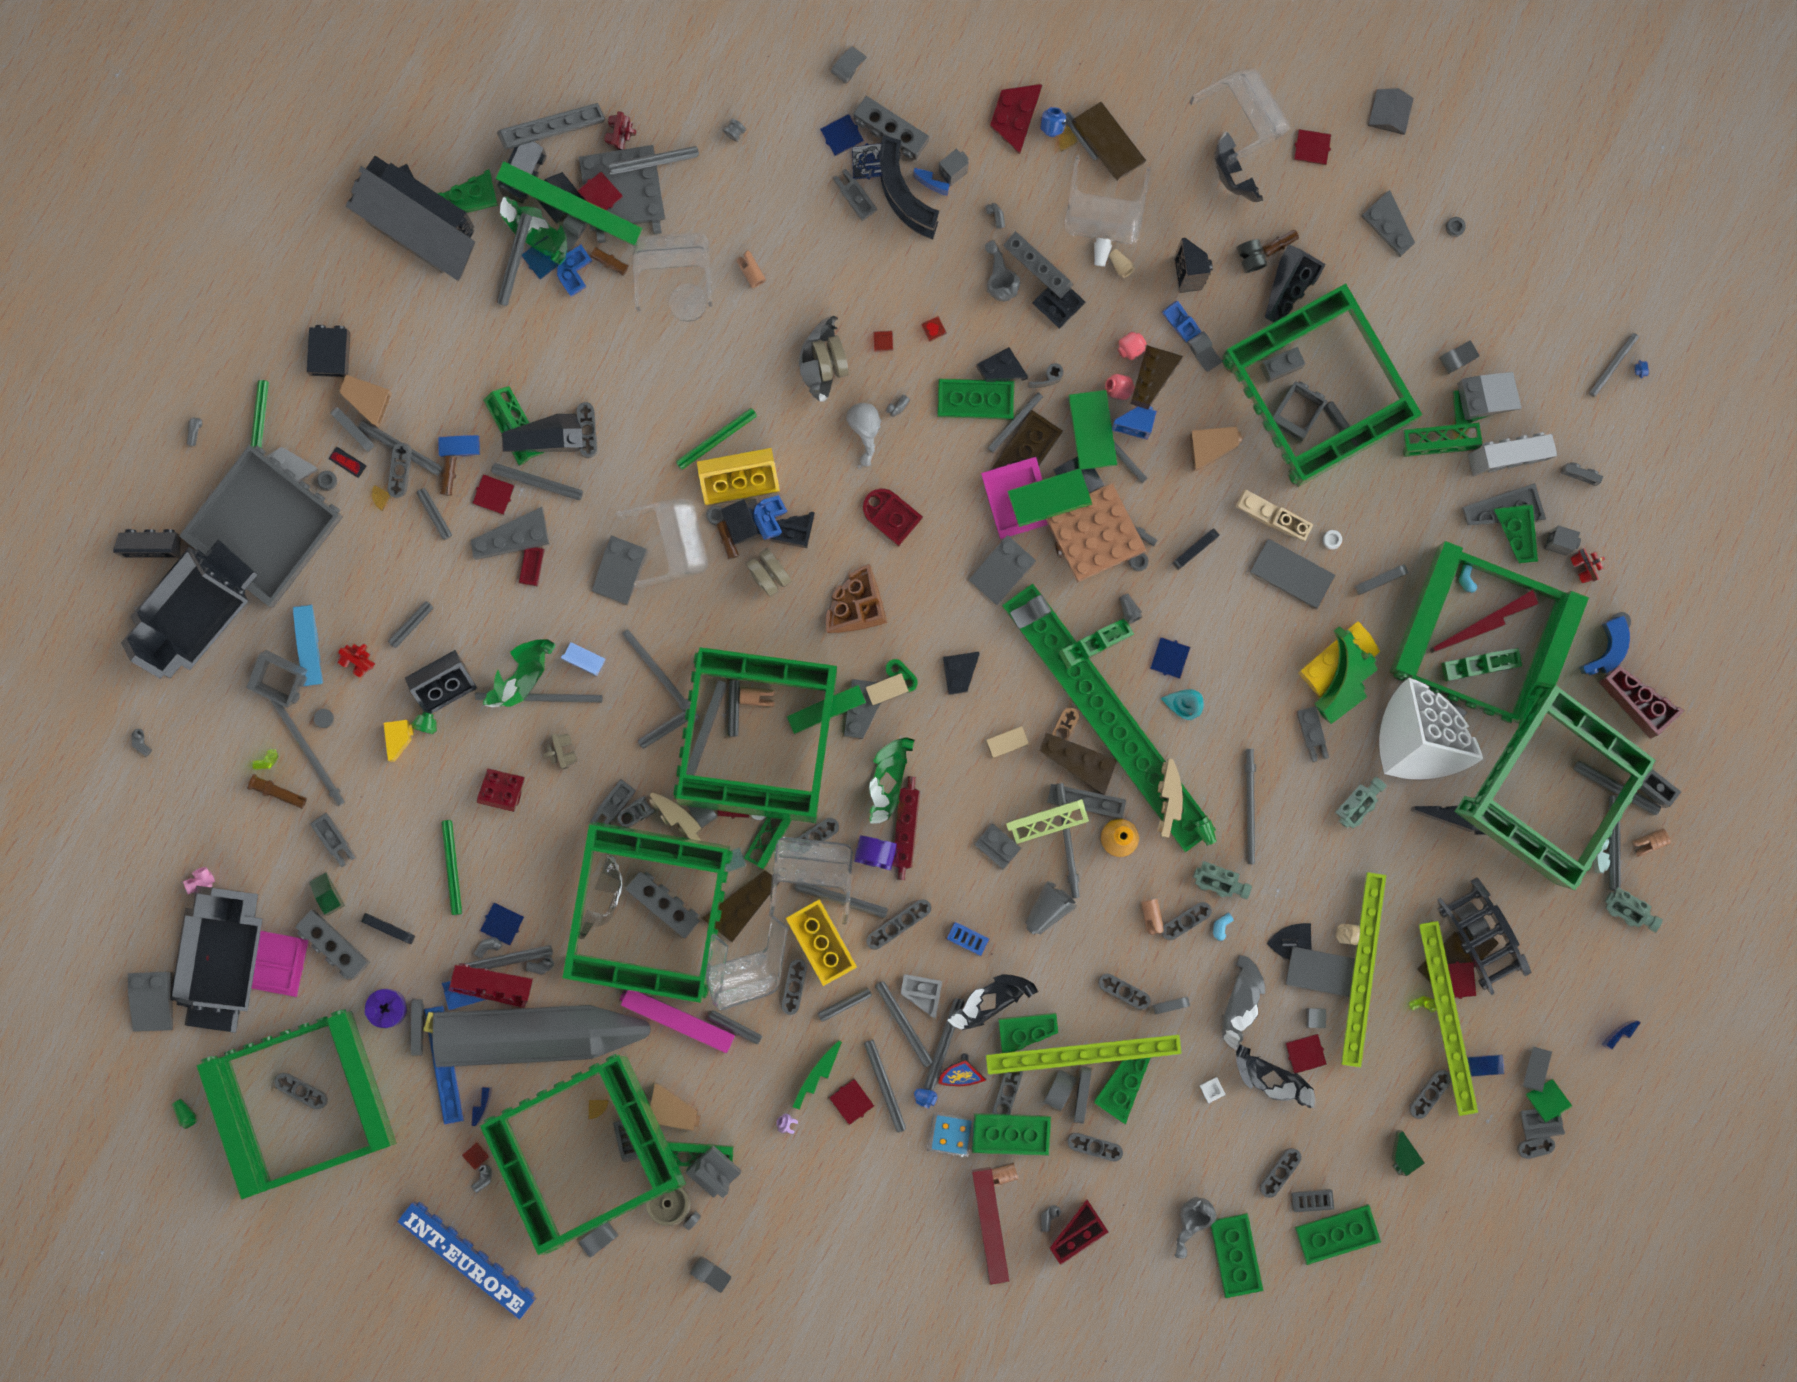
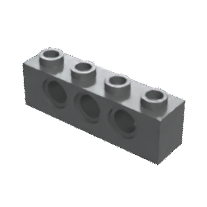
M868 96L864 97L854 112L855 123L862 128L867 127L870 129V132L877 138H883V135L899 140L903 136L910 137L911 141L908 143L902 141L900 147L902 153L910 159L913 157L917 160L929 142L927 134ZM878 116L879 121L872 122L870 121V117ZM887 126H893L895 128V131L887 132L885 128Z
M1016 231L1003 244L1009 253L1060 299L1073 286V283Z
M640 871L625 890L686 939L699 924V914L692 908L688 911L683 907L684 902L677 896L672 898L668 894L670 890L663 884L658 886L654 883L653 880L655 878L647 871L645 873ZM647 886H652L655 890L651 897H647L644 893ZM662 898L669 900V907L666 909H661L659 906V901ZM678 910L684 913V919L680 922L674 919V913Z
M310 910L295 926L299 930L297 934L302 939L311 941L313 943L311 947L319 954L322 952L327 956L325 960L333 967L336 965L340 969L339 973L347 980L349 978L355 980L371 963L315 910ZM317 927L322 931V935L318 939L313 935V931ZM330 941H334L336 944V948L332 952L327 948ZM344 954H348L350 957V962L347 965H344L341 961Z

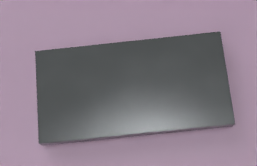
M1268 539L1250 571L1255 576L1316 609L1319 607L1336 576L1271 539Z
M1292 947L1285 985L1350 997L1355 958Z

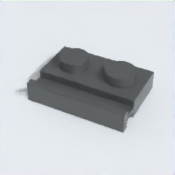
M993 823L974 844L1002 869L1022 849Z
M1536 1109L1520 1112L1525 1140L1565 1134L1562 1116H1556L1545 1123Z

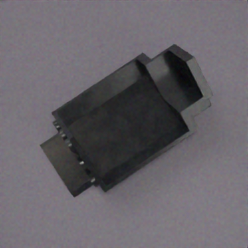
M374 156L366 168L360 166L359 172L362 174L354 182L351 191L353 195L348 200L346 207L364 218L367 224L441 273L445 272L459 281L475 245V241L471 239L474 233V225L468 214L391 162L388 164L379 157Z
M219 539L206 554L198 549L195 551L189 547L131 615L135 626L121 642L129 660L160 679L163 675L171 678L181 665L191 670L249 600L245 596V590L258 574Z
M196 886L193 908L185 907L170 997V1000L177 1001L176 1005L187 1007L186 1026L236 1033L240 1011L248 1012L263 920L262 918L255 917L258 894Z

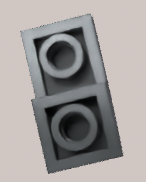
M1537 1047L1532 1048L1523 1087L1540 1092L1543 1091L1552 1051Z

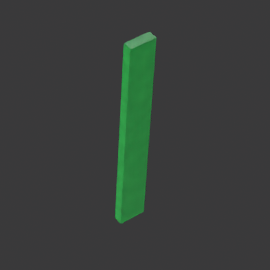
M504 161L496 176V180L635 246L643 229Z

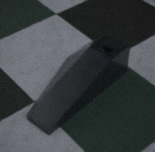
M1288 244L1279 261L1265 318L1275 323L1286 317L1293 309V304L1297 299L1304 297V291L1310 285L1313 286L1317 282L1326 264L1305 251Z
M554 414L501 433L502 452H577L583 448L582 428L576 414Z
M1442 806L1411 807V812L1468 832H1474V835H1486L1455 812L1458 806H1446L1445 808H1442Z

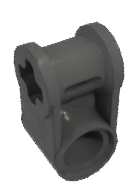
M644 795L622 810L618 815V821L622 827L630 828L656 811L651 809ZM624 814L632 816V821L629 824L622 822Z

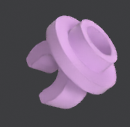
M785 1113L777 1120L778 1131L793 1134L795 1131L791 1130L789 1126L791 1123L798 1124V1121Z

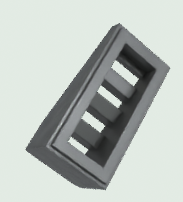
M622 1121L614 1122L613 1126L621 1160L629 1162L639 1159L636 1151L626 1155V1152L634 1150L633 1145L624 1147L623 1144L631 1142L630 1138L622 1139L621 1136L627 1135L626 1130L620 1131L619 1128L624 1127Z
M1331 1189L1292 1192L1294 1212L1334 1210L1333 1191ZM1315 1195H1318L1319 1206H1316ZM1323 1195H1326L1327 1205H1324ZM1299 1196H1302L1303 1207L1299 1206ZM1307 1196H1310V1207L1307 1204Z

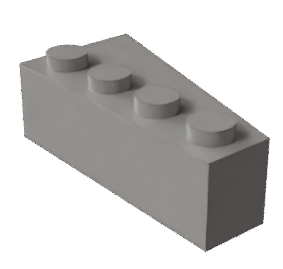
M1544 432L1534 434L1531 438H1528L1527 435L1520 436L1515 441H1511L1510 438L1503 439L1498 444H1494L1493 441L1482 444L1481 448L1468 454L1473 476L1480 475L1487 470L1491 473L1506 468L1505 466L1509 469L1520 466L1522 463L1528 465L1550 460L1557 456L1553 435H1545Z

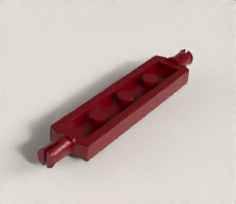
M908 776L907 788L900 789L895 834L897 846L892 864L898 868L897 880H905L906 869L913 867L921 792L915 789L916 777Z

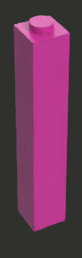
M624 989L620 996L621 1006L722 1052L728 1053L735 1038L734 1034L642 992Z

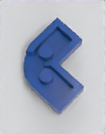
M581 244L568 252L566 259L561 265L558 264L557 276L570 297L586 288L577 271L592 262Z
M779 495L762 500L753 510L754 521L764 540L779 536L782 533L775 517L784 515L787 509Z

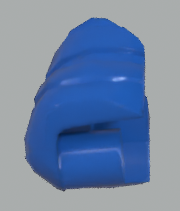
M919 1088L914 1092L916 1103L927 1109L930 1106H934L938 1099L937 1093L932 1090Z

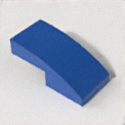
M914 168V177L922 185L939 194L948 195L950 184L932 180L933 172Z
M1174 301L1162 311L1164 317L1186 343L1202 332L1193 318L1186 313L1179 301Z
M478 435L438 437L440 457L480 455Z

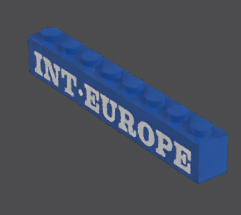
M411 1203L397 1222L520 1320L537 1299L534 1297L535 1293L528 1287L523 1288L518 1284L520 1281L510 1274L508 1276L503 1272L504 1268L496 1262L494 1264L488 1260L489 1256L481 1250L479 1252L476 1251L471 1241L466 1238L461 1239L457 1235L458 1231L453 1227H446L442 1223V1218L436 1214L431 1215L423 1203Z

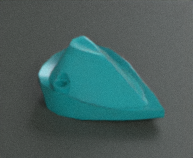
M1184 689L1161 697V700L1173 712L1185 720H1193L1203 712V696L1194 689Z

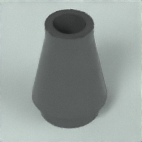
M1129 594L1119 598L1124 619L1129 624L1142 618V611Z

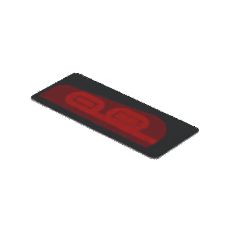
M336 447L329 457V460L357 478L361 476L367 467L364 463L339 447Z

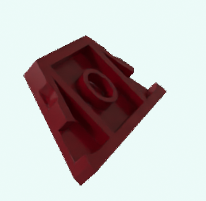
M1042 84L1001 90L990 127L1001 135V138L1006 143L1008 142L1018 154H1021L1043 86Z

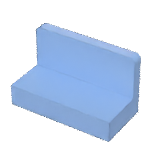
M571 642L565 654L561 656L562 660L595 676H598L606 660Z

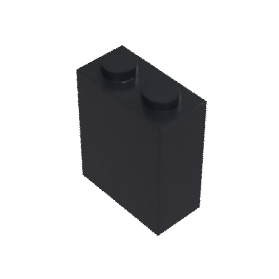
M315 325V327H309L307 373L310 376L345 377L348 375L351 333L348 329H345V326L335 325L334 328H326L325 325Z

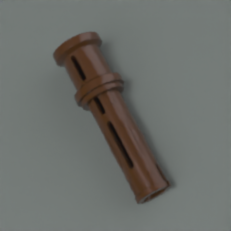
M255 773L252 775L247 787L248 790L253 789L261 792L265 797L270 795L300 809L304 808L307 801L306 797L274 785L272 780L267 781L259 778Z

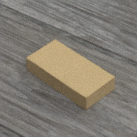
M902 673L866 687L872 705L909 692Z
M1022 726L986 740L993 758L1029 745Z

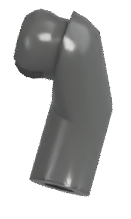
M193 417L188 422L187 445H196L198 430L203 424L200 418Z
M139 728L135 729L131 736L132 747L147 757L152 752V749L145 745L144 731Z
M1056 1205L1049 1206L1042 1212V1232H1050L1051 1221L1055 1217L1060 1216L1061 1209Z

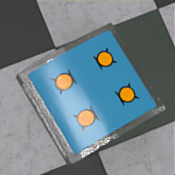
M933 1112L927 1151L968 1157L974 1119Z

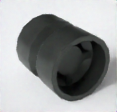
M1259 239L1247 241L1236 247L1239 258L1243 259L1241 264L1244 273H1251L1268 265L1265 255L1261 254L1263 248Z

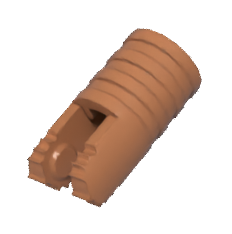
M747 250L743 254L744 258L739 257L736 261L751 288H755L763 284L766 278L751 252Z
M741 687L740 704L774 707V701L759 698L760 695L773 696L775 695V690Z
M1663 828L1633 840V845L1641 846L1647 844V846L1636 851L1637 857L1670 845L1671 841L1668 833Z
M1158 899L1141 902L1148 934H1161L1164 929Z
M1014 1163L992 1169L994 1187L1019 1180Z

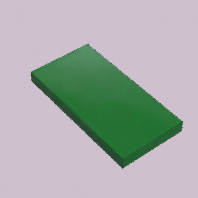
M939 379L937 417L1013 420L1015 381L997 380L995 382H985V380Z
M1107 390L1069 394L1068 398L1079 469L1087 470L1117 466Z
M1081 468L1007 491L1019 527L1092 505Z
M974 1113L972 1153L1049 1156L1051 1116Z
M1369 1204L1295 1227L1306 1265L1381 1243Z
M1248 1213L1216 1219L1210 1227L1225 1299L1264 1291Z

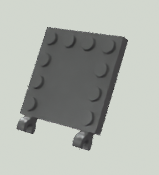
M653 145L579 157L583 186L587 183L588 179H592L602 172L623 195V198L616 202L612 209L609 208L607 210L608 212L633 224L652 222L654 234L662 233L660 220H665L657 165L612 175L608 170L610 163L654 155ZM590 225V230L596 231L598 243L606 242L604 231Z

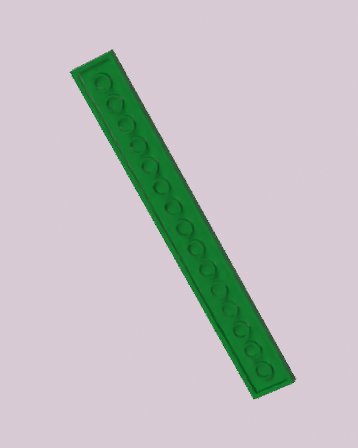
M1032 583L1003 604L1002 607L1015 623L1010 612L1022 607L1033 598L1042 594ZM1050 607L1051 612L1019 630L1159 819L1163 821L1162 805L1163 802H1167V799L1160 798L1161 793L1158 792L1159 782L1164 779V774L1161 771L1163 763L1166 761L1090 659L1069 669L1066 667L1058 652L1075 644L1077 641ZM1181 783L1183 797L1181 820L1172 821L1170 833L1183 851L1187 852L1202 841V838L1194 829L1195 825L1193 822L1206 815Z

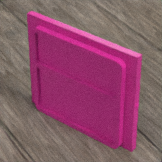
M1036 457L981 473L1000 539L1005 538L1007 535L1013 536L1048 525L1044 519L1019 527L1007 492L1042 480Z
M261 931L252 989L297 997L309 940Z

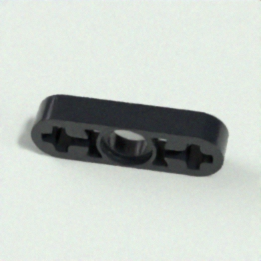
M1213 528L1172 562L1177 570H1180L1217 539L1220 534Z
M364 913L362 917V923L412 945L415 939L414 934L368 913Z

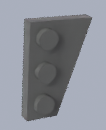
M1390 190L1361 216L1399 257L1415 244Z
M852 679L851 688L859 685L866 703L847 711L844 736L864 738L881 704L872 705L866 687L878 682Z

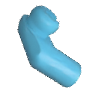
M1463 565L1459 583L1466 592L1474 593L1477 590V585L1470 578L1473 567Z
M1229 912L1214 923L1213 935L1218 941H1223L1226 938V925L1234 921Z

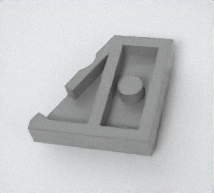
M283 447L267 456L269 459L273 457L278 460L283 470L287 468L296 475L294 478L299 482L318 471L315 466Z
M904 974L901 994L930 1016L936 1018L942 981Z

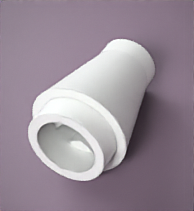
M1096 238V242H1094V265L1105 267L1112 248L1111 240Z

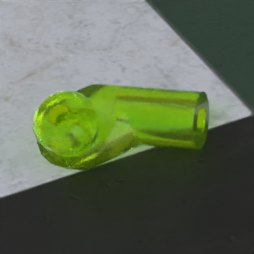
M269 749L267 751L268 754L263 760H253V770L272 768L279 758L277 751Z
M1420 996L1408 1002L1411 1011L1424 1007L1431 1013L1436 1012L1435 1001L1430 997Z

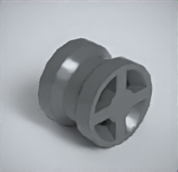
M731 118L728 127H724L723 132L730 139L738 142L739 136L745 133L746 128L739 121Z

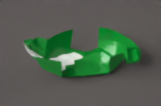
M503 197L500 205V215L512 232L516 235L521 214L532 216L526 243L544 255L551 256L550 259L561 265L566 259L567 239L563 226L559 223L560 227L556 230L542 217L541 209L529 206L519 207L515 200Z
M536 639L518 645L510 651L514 660L519 664L514 675L503 681L499 670H497L494 679V689L487 693L486 699L483 700V705L489 707H511L524 701L545 671V654L553 652L555 643L549 639Z
M904 737L894 740L876 754L873 762L878 765L869 785L870 796L874 803L869 811L871 814L869 817L870 823H881L889 820L900 802L898 801L905 765L908 763L906 751H913L914 739ZM886 772L897 782L889 794L884 792V785H880V780Z

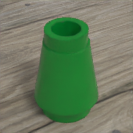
M1203 816L1193 822L1195 825L1194 829L1206 846L1217 842L1212 820L1208 816Z
M182 1099L172 1104L180 1126L187 1129L197 1123V1115Z

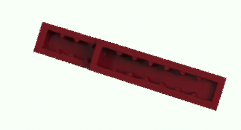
M1534 591L1526 593L1432 647L1430 652H1437L1506 625L1505 617L1539 604Z
M991 1167L972 1170L990 1285L1010 1282Z

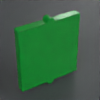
M1553 1079L1544 1084L1542 1092L1532 1090L1526 1094V1097L1545 1123L1556 1116L1560 1117L1561 1113L1572 1108V1104Z

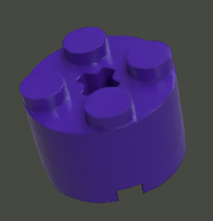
M860 835L854 862L891 871L897 844Z
M377 990L368 997L365 1003V1016L376 1027H394L400 1024L407 1014L406 1000L396 990ZM387 1004H388V1009H389L390 1011H389V1012H383V1011H384V1008H382L383 1005H387Z

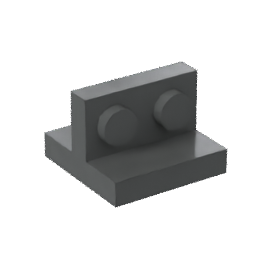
M712 1146L686 1169V1174L713 1198L717 1194L724 1198L729 1192L730 1183L741 1174V1169L715 1146Z

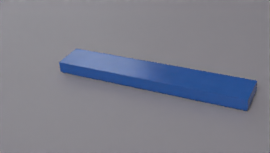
M444 1006L424 1009L425 1018L427 1019L428 1012H445ZM428 1032L444 1125L464 1121L455 1066L436 1067L433 1033Z

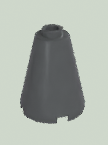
M1051 881L1045 883L1025 922L1027 924L1026 929L1033 935L1036 933L1041 935L1077 907L1072 897L1063 889H1055L1056 884Z

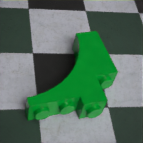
M1340 626L1334 630L1339 647V660L1335 676L1323 696L1314 703L1320 715L1330 724L1367 698L1364 692L1366 688L1362 682L1378 670L1375 665L1376 659L1370 652L1368 654L1354 643L1355 637L1349 630L1345 631Z

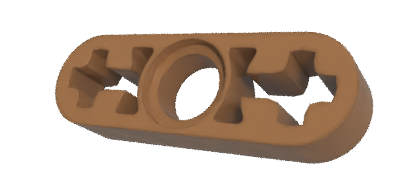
M1074 708L1065 709L1061 713L1052 735L1056 736V731L1059 728H1063L1067 732L1065 740H1068L1079 719L1077 710ZM1070 712H1073V717H1075V719L1070 720L1068 723V725L1071 726V728L1069 729L1065 725H1060L1061 721L1065 723L1067 720L1065 713L1069 714Z

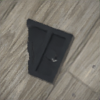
M1010 347L976 365L985 382H995L997 380L1010 381V379H1021L1023 381L1028 379V375Z
M815 512L776 520L782 533L779 536L770 538V541L807 549Z
M979 651L943 657L948 695L968 692L980 655Z

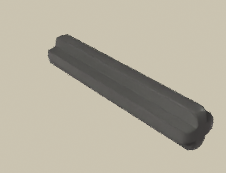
M1070 111L1065 113L1066 125L1092 159L1097 160L1099 157L1072 123V120L1075 118Z
M1333 401L1324 406L1325 411L1340 432L1351 427ZM1355 439L1351 440L1355 447L1359 446Z
M425 488L418 490L417 495L443 540H447L452 534L428 491Z
M425 601L388 640L389 644L397 648L433 610V606Z
M730 680L728 735L730 737H737L739 735V680Z
M683 711L638 739L641 748H646L688 722V720H685L686 712Z
M864 988L820 1011L818 1016L824 1022L870 998L872 994L869 988Z
M714 1010L708 1016L710 1021L754 1044H759L762 1038L760 1034Z

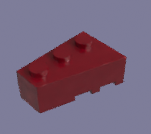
M1088 1199L1049 1248L1060 1265H1063L1109 1234V1231Z

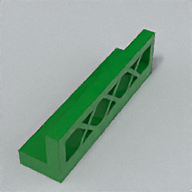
M510 386L494 390L483 399L501 433L529 423ZM506 393L509 402L503 400L501 394ZM511 410L517 413L518 419L512 416ZM512 452L519 466L525 464L529 459L544 453Z
M1480 422L1405 429L1403 431L1405 442L1403 449L1404 457L1473 451L1481 448L1483 444ZM1475 428L1476 437L1469 438L1464 432L1467 429ZM1453 430L1457 434H1459V436L1456 439L1451 440L1447 436H1445V434L1448 431ZM1430 432H1435L1440 438L1432 442L1426 436ZM1409 434H1416L1421 440L1418 443L1410 444Z
M767 817L744 859L764 870L792 820L781 819L782 822L779 827L772 828L770 823L771 817ZM771 831L772 839L770 843L762 845L760 837L763 833ZM761 848L763 855L759 862L750 858L753 850Z
M667 1141L674 1158L678 1161V1166L689 1167L693 1164L690 1163L693 1159L697 1160L696 1156L700 1153H705L712 1146H715L724 1155H729V1160L733 1162L734 1146ZM681 1151L688 1152L692 1158L687 1162H681L677 1155Z

